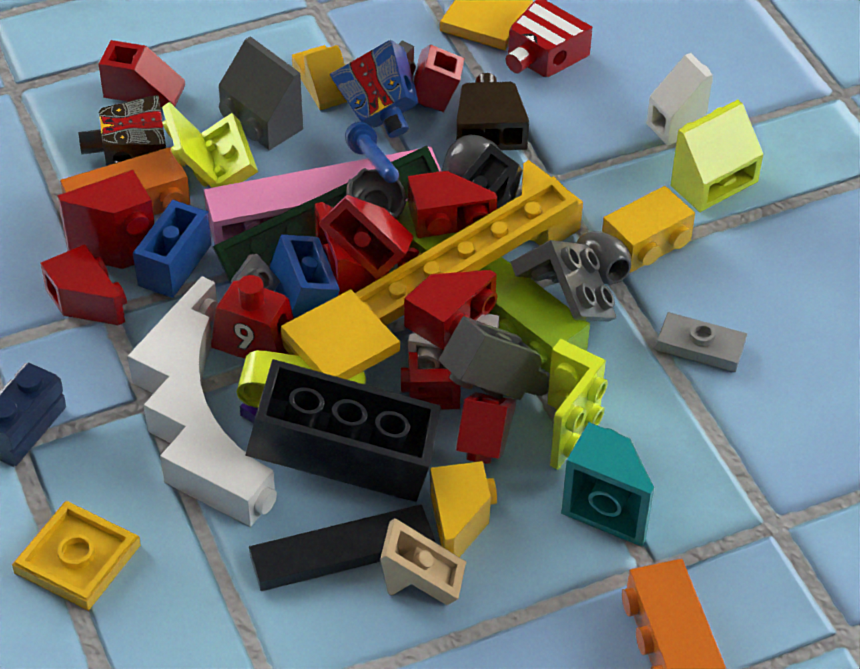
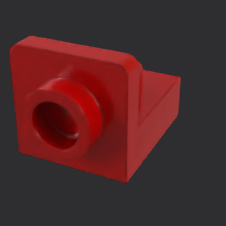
M409 352V367H401V393H409L411 398L440 405V410L460 409L461 386L449 378L451 372L448 369L442 368L418 369L417 352Z

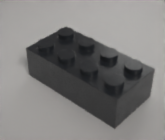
M272 359L245 456L417 502L430 467L441 406Z

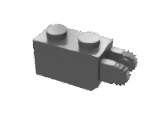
M465 316L462 317L438 359L451 372L449 378L453 382L469 390L474 385L478 386L485 393L497 399H502L506 395L521 400L525 392L542 397L549 391L550 374L540 369L542 365L540 354L523 343L518 335Z

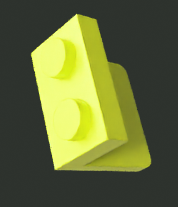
M170 102L162 106L166 119L163 121V126L174 144L171 147V152L181 166L185 167L188 165L193 170L195 177L202 186L207 187L209 185L213 188L240 183L258 172L241 122L233 113L201 133Z

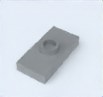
M668 312L658 336L655 350L736 372L746 343L747 333Z

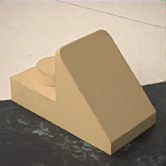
M391 520L380 558L388 594L394 595L412 584L445 605L458 600L466 561L399 520Z

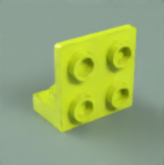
M560 339L552 349L547 403L557 410L554 415L550 466L557 470L569 457L588 422L595 425L600 424L605 408L601 406V399L608 385V381L604 379L606 360L563 339Z

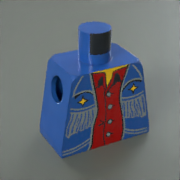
M388 40L330 74L332 80L361 122L368 123L373 128L383 124L389 138L398 137L409 130L403 113L418 104V97L404 47L392 40Z

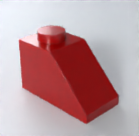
M346 195L318 223L325 232L377 280L382 278L407 254L414 237L385 208L350 195Z
M475 392L464 399L456 451L465 452L466 460L473 462L483 461L485 464H490L492 458L499 459L504 454L517 399L506 397L497 399L479 392Z

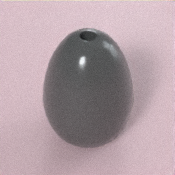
M599 231L587 232L579 237L576 243L588 245L596 254L600 263L598 272L603 284H616L626 278L631 269L632 259L629 250L621 240Z

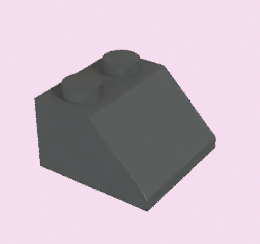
M248 37L244 40L218 85L219 110L224 118L233 113L240 120L243 130L251 140L258 141L265 148L271 150L303 130L300 72L254 38Z

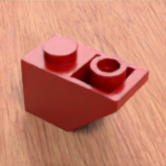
M110 40L98 64L103 98L128 102L158 95L160 107L168 102L175 107L185 87V79L145 45Z
M431 44L422 49L413 81L418 103L444 112L460 82L465 58Z
M449 171L408 176V207L417 238L457 233L497 210V196L495 192Z
M85 244L40 262L45 289L63 316L112 325L125 323L123 305L127 304V298L122 286L117 281L111 282L102 258L100 256L94 258Z
M491 270L429 275L404 298V326L444 351L463 316L477 320L482 314L487 315L493 309L498 298L496 293L497 274Z

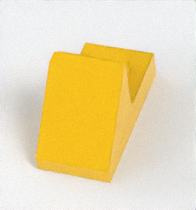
M323 45L292 54V66L300 72L301 81L319 110L347 103L330 76L332 72L345 66L341 50L337 45L328 48Z

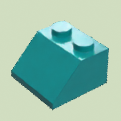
M588 422L566 460L561 514L643 547L647 536L654 486L630 438L620 435L612 429L603 428Z

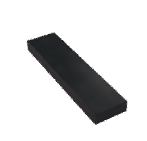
M422 504L249 546L250 558L260 591L381 562L380 558L389 522L393 519L399 520L435 542Z

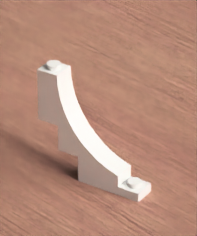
M201 276L128 355L131 381L133 384L153 393L144 404L147 431L171 443L160 455L164 483L251 527L261 514L265 515L271 510L276 501L277 492L275 491L274 472L271 468L255 460L253 457L245 456L246 452L238 447L223 431L205 400L202 390V379L206 360L211 349L210 322L215 318L218 302L215 282Z

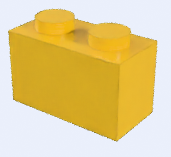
M663 186L604 216L602 232L618 238L627 247L632 259L629 272L631 273L644 265H651L659 257L674 249H680L691 241L695 212L668 187Z

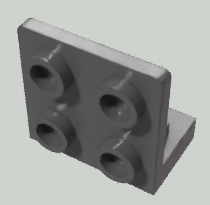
M550 240L510 261L516 277L533 278L534 281L548 279L552 280L553 283H560L575 320L609 322L616 318L613 309L615 305L614 297L609 288L603 284L598 272L600 268L599 260L588 245Z

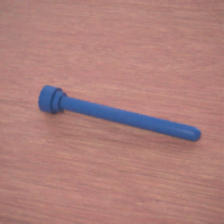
M365 122L351 124L345 133V141L349 148L357 154H364L386 182H396L399 178V172L376 145L377 134L375 130Z

